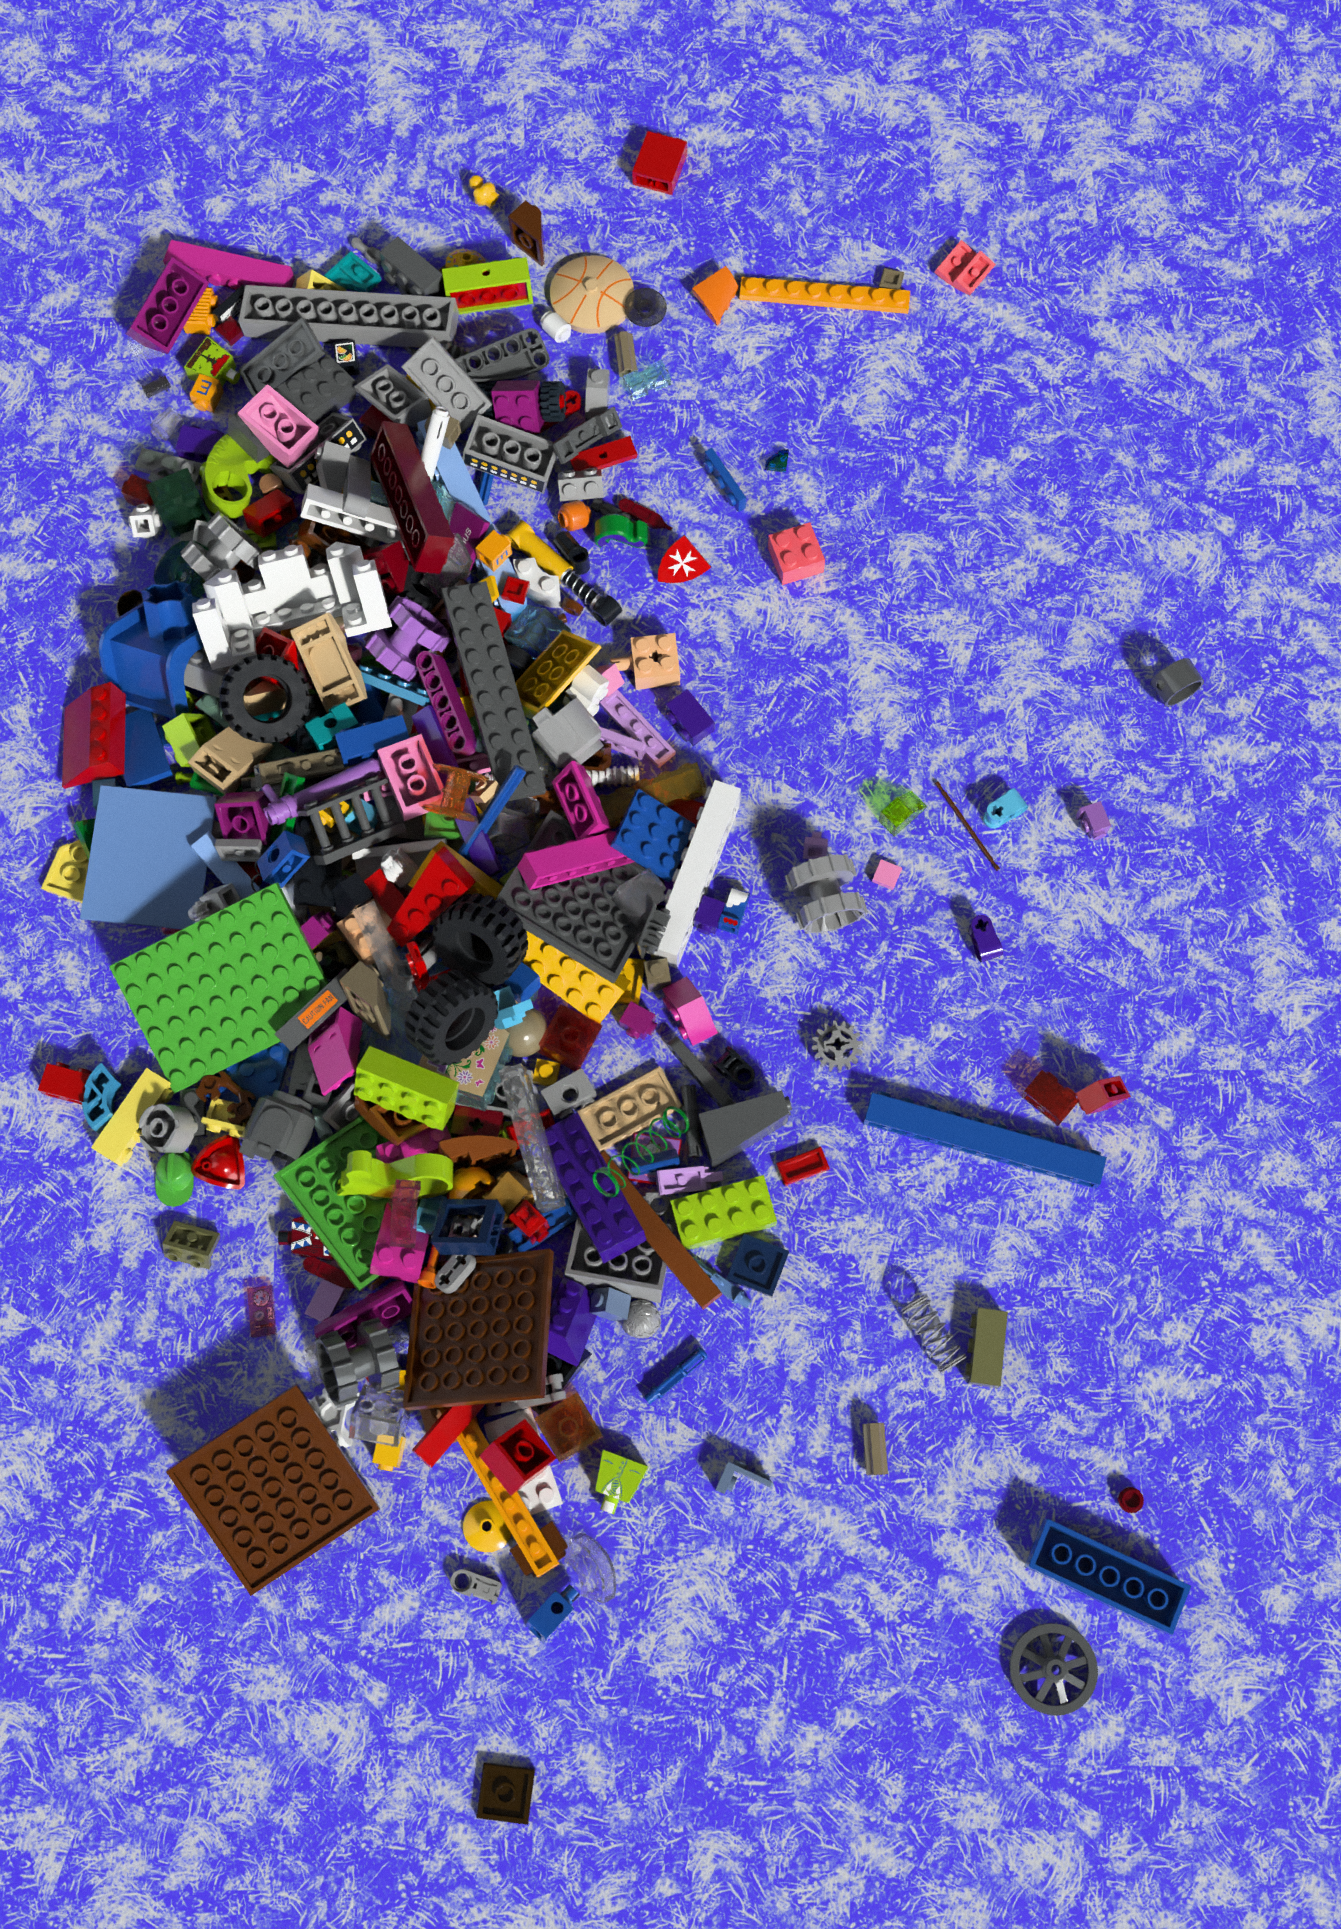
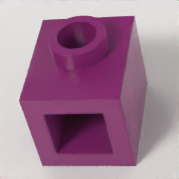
M630 1001L619 1020L620 1027L625 1029V1033L634 1039L641 1038L645 1040L647 1035L651 1036L657 1027L655 1022L656 1015Z

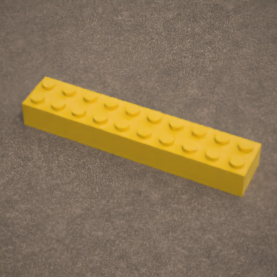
M442 841L431 849L408 884L412 888L415 886L435 853L445 846L476 880V883L462 895L479 893L484 897L486 895L492 896L496 900L503 888L502 885ZM526 931L528 950L522 962L539 975L540 982L599 1026L631 981L622 974H619L613 984Z

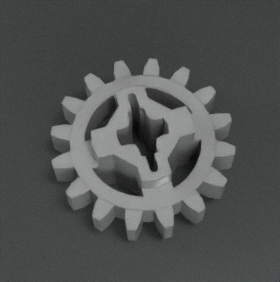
M833 1020L831 1027L824 1023V1031L817 1029L816 1034L819 1037H813L812 1042L817 1044L811 1048L812 1052H817L814 1060L821 1059L820 1067L822 1068L827 1064L829 1072L833 1070V1067H837L838 1073H841L843 1066L850 1070V1062L857 1064L858 1059L856 1056L862 1055V1051L857 1049L863 1046V1041H857L860 1033L853 1034L854 1026L846 1028L845 1021L842 1022L841 1026H837L836 1020ZM831 1033V1038L828 1041L822 1042L825 1036ZM841 1033L848 1036L849 1039H846L843 1035H841ZM834 1043H838L841 1049L836 1050V1047L833 1046ZM853 1050L851 1055L843 1060V1055ZM825 1054L831 1056L833 1060L829 1059Z

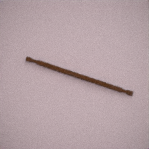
M937 781L935 785L940 789L944 798L987 859L993 864L995 870L998 871L1000 869L999 866L994 862L990 853L949 795L943 790L939 781Z

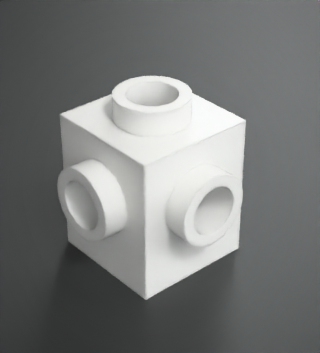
M148 504L137 505L128 517L129 526L134 537L150 538L156 536L160 527H162V516L157 512L156 506L149 507Z

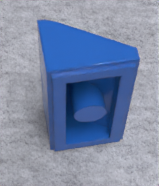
M676 1149L653 1153L654 1161L652 1163L646 1162L641 1156L631 1158L640 1169V1174H633L634 1177L679 1167L680 1165ZM650 1154L643 1156L645 1159L649 1161L652 1160ZM630 1161L632 1172L638 1173L637 1167Z

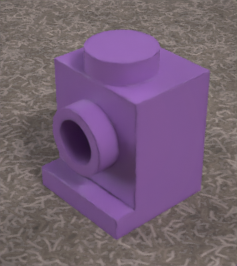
M1101 801L1079 808L1075 816L1077 820L1082 819L1081 827L1085 833H1088L1090 839L1099 840L1105 837L1111 827Z

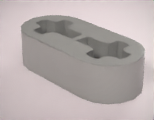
M452 1255L435 1276L436 1287L446 1294L456 1291L476 1267L474 1255ZM462 1259H465V1261H466V1264H465V1265H462V1263H461ZM446 1278L450 1280L449 1284H446Z

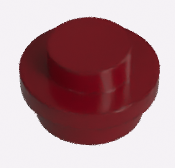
M1128 1487L1119 1493L1118 1504L1123 1511L1136 1513L1143 1507L1144 1498L1138 1489Z

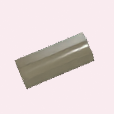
M623 331L614 335L619 377L631 379L638 374L633 334Z
M884 1423L862 1424L866 1475L888 1474Z

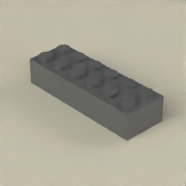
M327 354L274 388V390L313 423L318 424L331 413L338 411L356 399L354 386L357 385V382ZM238 412L228 418V435L256 463L271 455L238 416Z

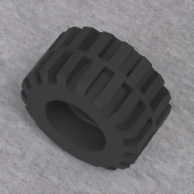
M412 564L408 565L404 591L387 596L386 600L391 604L397 595L400 597L407 596L410 600L422 605L430 612L442 599L441 590L443 585L432 573L416 572Z

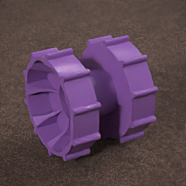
M397 595L388 607V610L390 611L389 617L399 627L394 633L385 628L369 632L364 638L366 641L365 648L393 674L408 682L415 681L418 683L421 676L416 666V658L420 647L423 645L432 652L440 651L442 653L452 639L449 635L450 631L422 605L410 600L407 596L400 597Z

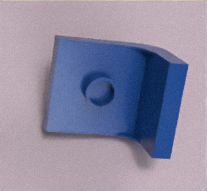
M177 580L169 584L153 583L141 590L143 603L109 623L99 641V656L105 683L112 682L126 694V704L171 719L176 718L182 713H189L184 673L192 655L204 647L192 611V603L201 598L192 596L190 584Z

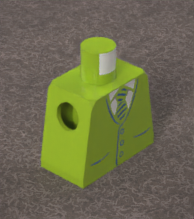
M603 1450L595 1489L596 1492L605 1495L600 1510L614 1515L619 1500L629 1504L649 1467Z

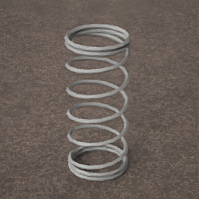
M925 1294L902 1308L901 1312L905 1314L923 1305L909 1318L908 1323L910 1324L931 1316L915 1331V1335H920L939 1327L923 1342L922 1346H929L947 1338L930 1354V1358H935L954 1350L937 1366V1369L942 1374L966 1359L967 1356L962 1354L940 1367L960 1349V1346L957 1345L933 1355L952 1338L953 1334L925 1344L946 1324L940 1323L927 1330L918 1332L938 1314V1311H934L911 1321L931 1302V1300H927L929 1297Z

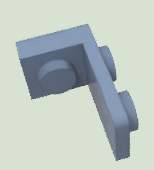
M734 1459L733 1463L727 1462L715 1491L724 1495L726 1490L732 1491L737 1477L733 1476L734 1472L769 1488H772L774 1483L769 1481L770 1475L759 1470L754 1474L746 1470L748 1465Z

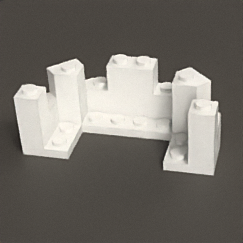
M335 542L326 549L328 564H317L313 568L308 566L302 545H289L281 550H267L258 555V564L263 580L254 579L241 585L235 570L226 568L221 570L203 584L207 598H202L192 603L193 617L212 670L231 666L244 657L257 654L255 637L260 635L264 627L274 632L301 626L330 612L333 618L343 616L347 637L392 627L387 600L375 560H364L360 546Z

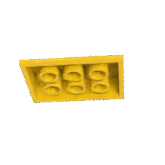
M562 630L515 682L525 717L532 719L543 708H548L596 655L601 646Z

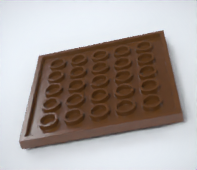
M551 1249L475 1257L476 1267L459 1288L450 1294L442 1292L437 1287L426 1288L414 1283L402 1408L409 1411L545 1398L554 1252ZM462 1259V1265L466 1264L465 1259ZM447 1261L438 1262L436 1270L439 1272ZM428 1263L422 1265L421 1271L427 1267ZM448 1278L445 1279L446 1284L450 1282Z
M297 1383L166 1470V1473L250 1596L380 1509V1506Z

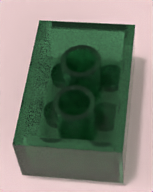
M188 468L146 485L171 538L181 537L180 534L194 530L196 520L208 522L211 519Z

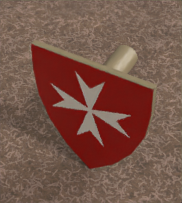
M684 534L663 555L658 568L657 581L665 583L689 581L705 573L711 568V565Z

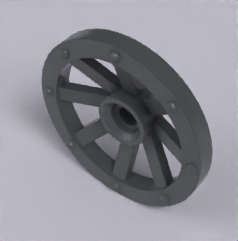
M1046 1623L1030 1628L1016 1641L1010 1655L1009 1674L1016 1693L1024 1703L1043 1714L1058 1716L1078 1710L1089 1700L1096 1687L1098 1666L1094 1651L1080 1633L1065 1625ZM1047 1633L1065 1635L1057 1656L1054 1655ZM1037 1636H1039L1046 1654L1045 1659L1025 1648ZM1073 1640L1082 1650L1084 1656L1065 1662V1657ZM1021 1655L1040 1665L1041 1669L1020 1674L1019 1664ZM1087 1664L1086 1682L1068 1673L1070 1669ZM1053 1665L1059 1667V1672L1055 1675L1051 1671ZM1044 1677L1043 1684L1035 1698H1033L1025 1689L1023 1682ZM1064 1680L1082 1690L1070 1702L1067 1700L1063 1684ZM1055 1683L1060 1705L1043 1704L1042 1701L1052 1684Z

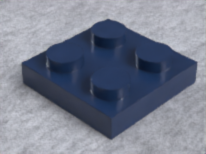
M744 1233L727 1280L772 1297L789 1250Z

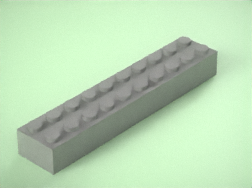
M245 285L239 324L245 337L276 339L300 318H304L319 342L355 340L356 344L421 348L432 336L440 344L446 345L450 343L454 345L459 310L456 298Z

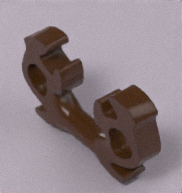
M221 1070L218 1072L221 1078L213 1075L204 1076L199 1088L195 1090L197 1096L203 1102H206V1095L209 1094L211 1099L216 1101L221 1095L220 1087H225L238 1096L240 1100L239 1103H231L228 1106L227 1112L229 1114L234 1112L235 1117L228 1118V1121L239 1126L248 1121L253 1111V1106L249 1099L257 1101L256 1096L251 1091L245 1090L235 1083L225 1071Z

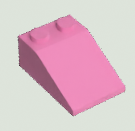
M268 384L238 412V416L266 449L287 468L317 441L319 427Z

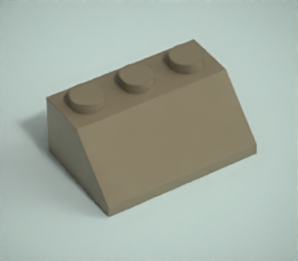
M359 961L339 981L354 1015L388 1041L391 1038V1007L387 1000L389 996L383 990L384 984L378 978L379 972L372 965L366 966L363 962Z

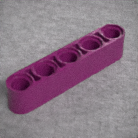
M429 651L420 652L416 658V666L449 748L453 752L464 755L474 754L478 748V741L445 659L441 655Z

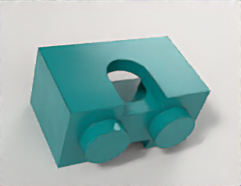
M345 702L331 707L327 715L321 718L315 716L308 723L304 724L308 736L319 752L338 747L335 734L339 733L340 730L360 727ZM331 724H336L333 728H327Z

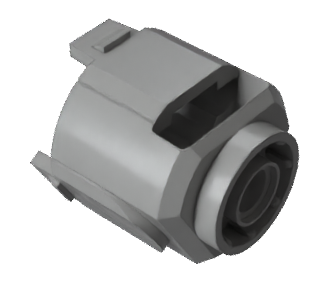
M570 689L564 692L570 703L555 715L545 707L529 721L535 730L531 736L557 768H565L571 761L582 764L604 746L599 740L601 738L599 724L577 698V695L573 694Z

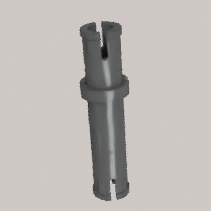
M694 1084L680 1087L683 1103L681 1110L686 1114L690 1124L689 1129L685 1132L688 1158L703 1156L698 1122L700 1106L697 1105L696 1085Z

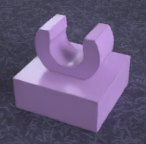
M812 831V837H805L804 859L826 856L828 839L821 838L822 832Z

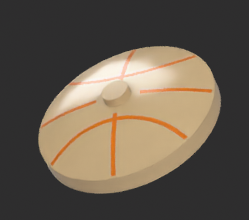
M595 255L582 256L569 261L555 274L550 286L551 307L553 312L560 315L574 331L587 334L606 332L620 325L630 314L634 304L633 281L626 269L610 258Z

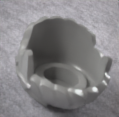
M638 1299L630 1303L627 1320H620L623 1330L629 1336L649 1338L660 1328L661 1317L654 1304Z

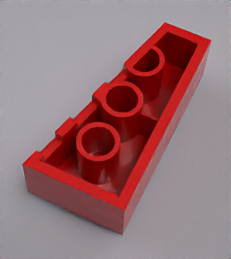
M445 846L435 853L386 929L401 947L406 945L476 883V880Z

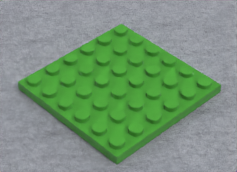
M362 1116L273 1175L275 1181L359 1292L382 1277L371 1274L370 1267L386 1204L392 1203L418 1209L421 1199H391L363 1194L337 1195V1191L341 1188V1185H338V1180L341 1179V1171H345L347 1168L348 1153L356 1150H365L372 1154V1158L377 1159L375 1156L376 1146L388 1142ZM431 1234L429 1235L428 1243L431 1242Z

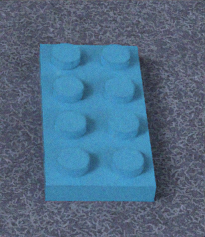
M359 665L364 683L421 706H432L426 689L421 688L422 684L414 681H402V678L393 673L385 674L383 673L384 669L377 666Z

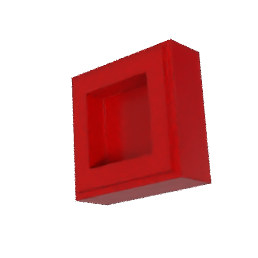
M508 576L501 594L502 599L524 604L530 582Z

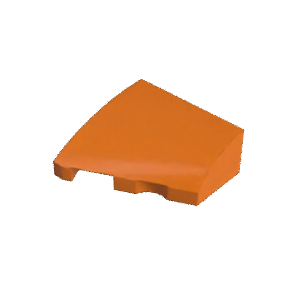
M725 266L694 286L692 293L705 307V313L717 326L720 324L725 310H728L731 299L736 296L739 287L734 276Z

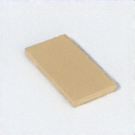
M658 1066L577 1112L599 1152L602 1153L633 1136L634 1133L646 1129L650 1126L653 1119L662 1118L663 1112L667 1107L674 1106L681 1109L683 1105L663 1070ZM672 1109L668 1110L667 1116L675 1113L676 1111Z

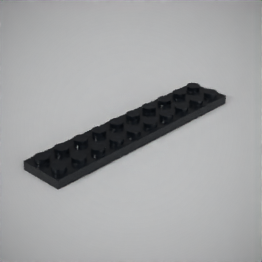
M309 695L311 696V703L308 706L310 712L305 717L304 724L308 723L315 716L321 718L327 715L319 695ZM331 724L327 728H333L336 724ZM305 725L296 730V756L319 752L308 736ZM336 774L307 779L304 783V789ZM310 815L297 816L294 834L303 837L310 858L294 873L293 905L336 907L335 898L331 891L337 886L336 881L342 877V858L327 865H316L313 856L321 853V845ZM335 823L332 828L325 824L324 828L330 844L334 845V847L340 845L342 838L337 824Z

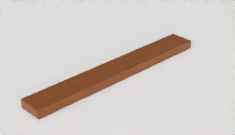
M603 1151L600 1154L608 1165L610 1157ZM611 1160L609 1168L617 1171L624 1178L626 1187L620 1189L644 1230L647 1243L701 1309L704 1310L722 1296V1292ZM611 1171L612 1175L616 1178L618 1184L620 1186H623L624 1182L621 1179V1177L615 1172Z

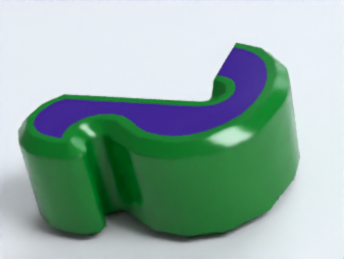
M608 514L599 518L594 524V543L601 548L609 543L610 539L640 548L648 543V525L642 520L631 522L624 515Z

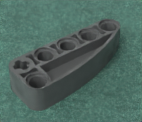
M528 328L454 360L478 384L511 381L525 377L545 368L549 364L550 358L539 332L534 328ZM528 337L531 340L529 343L526 341V338ZM507 343L512 345L513 353L508 351ZM488 351L493 352L495 356L494 361L488 357ZM534 356L540 359V365L534 362ZM469 359L475 361L476 368H472L469 365Z

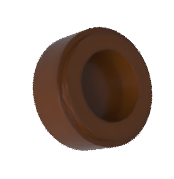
M564 598L560 605L564 611L573 616H580L584 609L581 604L570 598Z

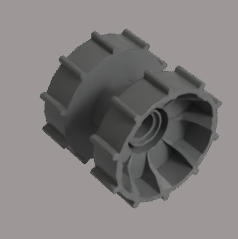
M379 1317L362 1322L361 1325L356 1326L357 1346L347 1349L346 1343L339 1336L338 1331L321 1335L315 1339V1356L320 1370V1377L324 1383L328 1398L330 1397L331 1401L335 1404V1408L354 1403V1401L358 1400V1379L368 1377L369 1384L376 1390L377 1395L400 1386V1369L398 1367L395 1347H393L387 1327H384Z

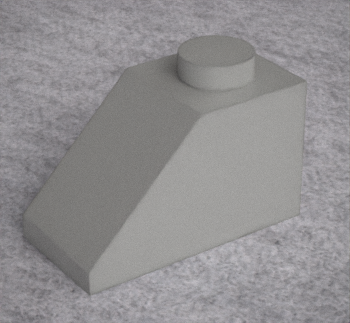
M588 368L585 420L608 409L610 394L609 370Z

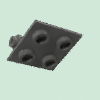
M656 903L653 904L652 909L646 911L644 917L645 927L643 931L639 930L635 943L637 944L641 960H644L646 953L654 955V952L658 951L661 939L663 938V934L659 932L666 931L664 927L667 928L671 918L669 915L670 910L661 908V911H659Z

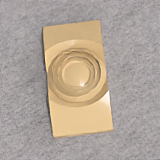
M330 612L290 631L327 714L329 709L335 705L345 702L349 707L367 698L362 673L352 660L348 651L346 637Z

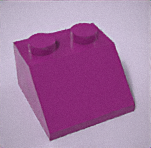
M263 791L226 793L214 803L224 839H260L263 845L269 844L272 825L268 822L263 809L268 807V803L271 802Z

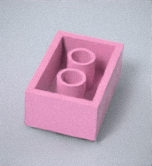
M422 734L377 750L378 759L386 778L389 780V786L404 821L448 805L447 793Z

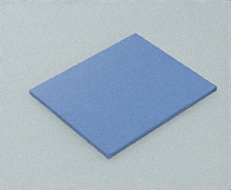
M101 785L80 919L172 929H184L196 923L189 918L188 911L204 895L208 866L192 850L191 845L208 831L212 834L216 810L214 803L217 802V797Z

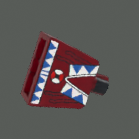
M303 1217L292 1219V1230L278 1232V1244L291 1245V1252L295 1256L315 1257L319 1260L327 1261L334 1259Z

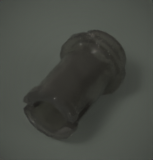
M160 375L158 379L142 385V388L149 399L164 390L167 392L171 385L166 376L161 377Z

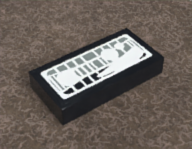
M244 285L240 286L212 312L218 326L229 316L235 318L241 312L245 291Z

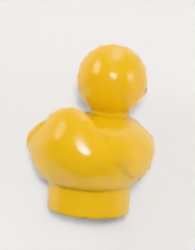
M478 175L472 176L469 180V185L474 190L475 203L479 206L486 205L492 208L500 196L495 191V185L492 182L484 183V179Z

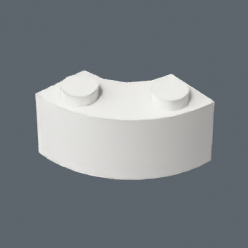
M535 558L513 559L514 570L518 579L530 582L526 596L542 606L561 608L559 576L543 572L538 567Z

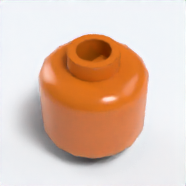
M581 500L562 504L560 511L557 513L558 522L567 531L586 528L589 524V518H591V510Z

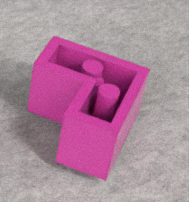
M687 976L662 989L665 995L662 1001L667 1011L671 1012L674 1020H679L681 1026L678 1027V1031L683 1040L688 1039L692 1046L718 1033L703 996Z

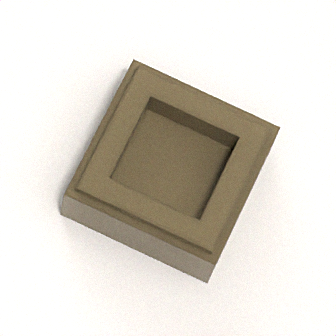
M884 268L879 288L900 290L905 272Z

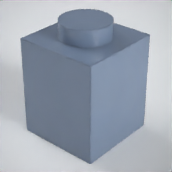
M610 1287L594 1289L589 1313L610 1321L627 1320L631 1295Z

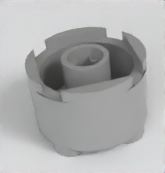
M168 1104L152 1105L143 1112L140 1118L139 1128H142V1136H139L140 1141L149 1151L181 1154L191 1144L194 1134L198 1130V1124L193 1119L189 1110L182 1106Z

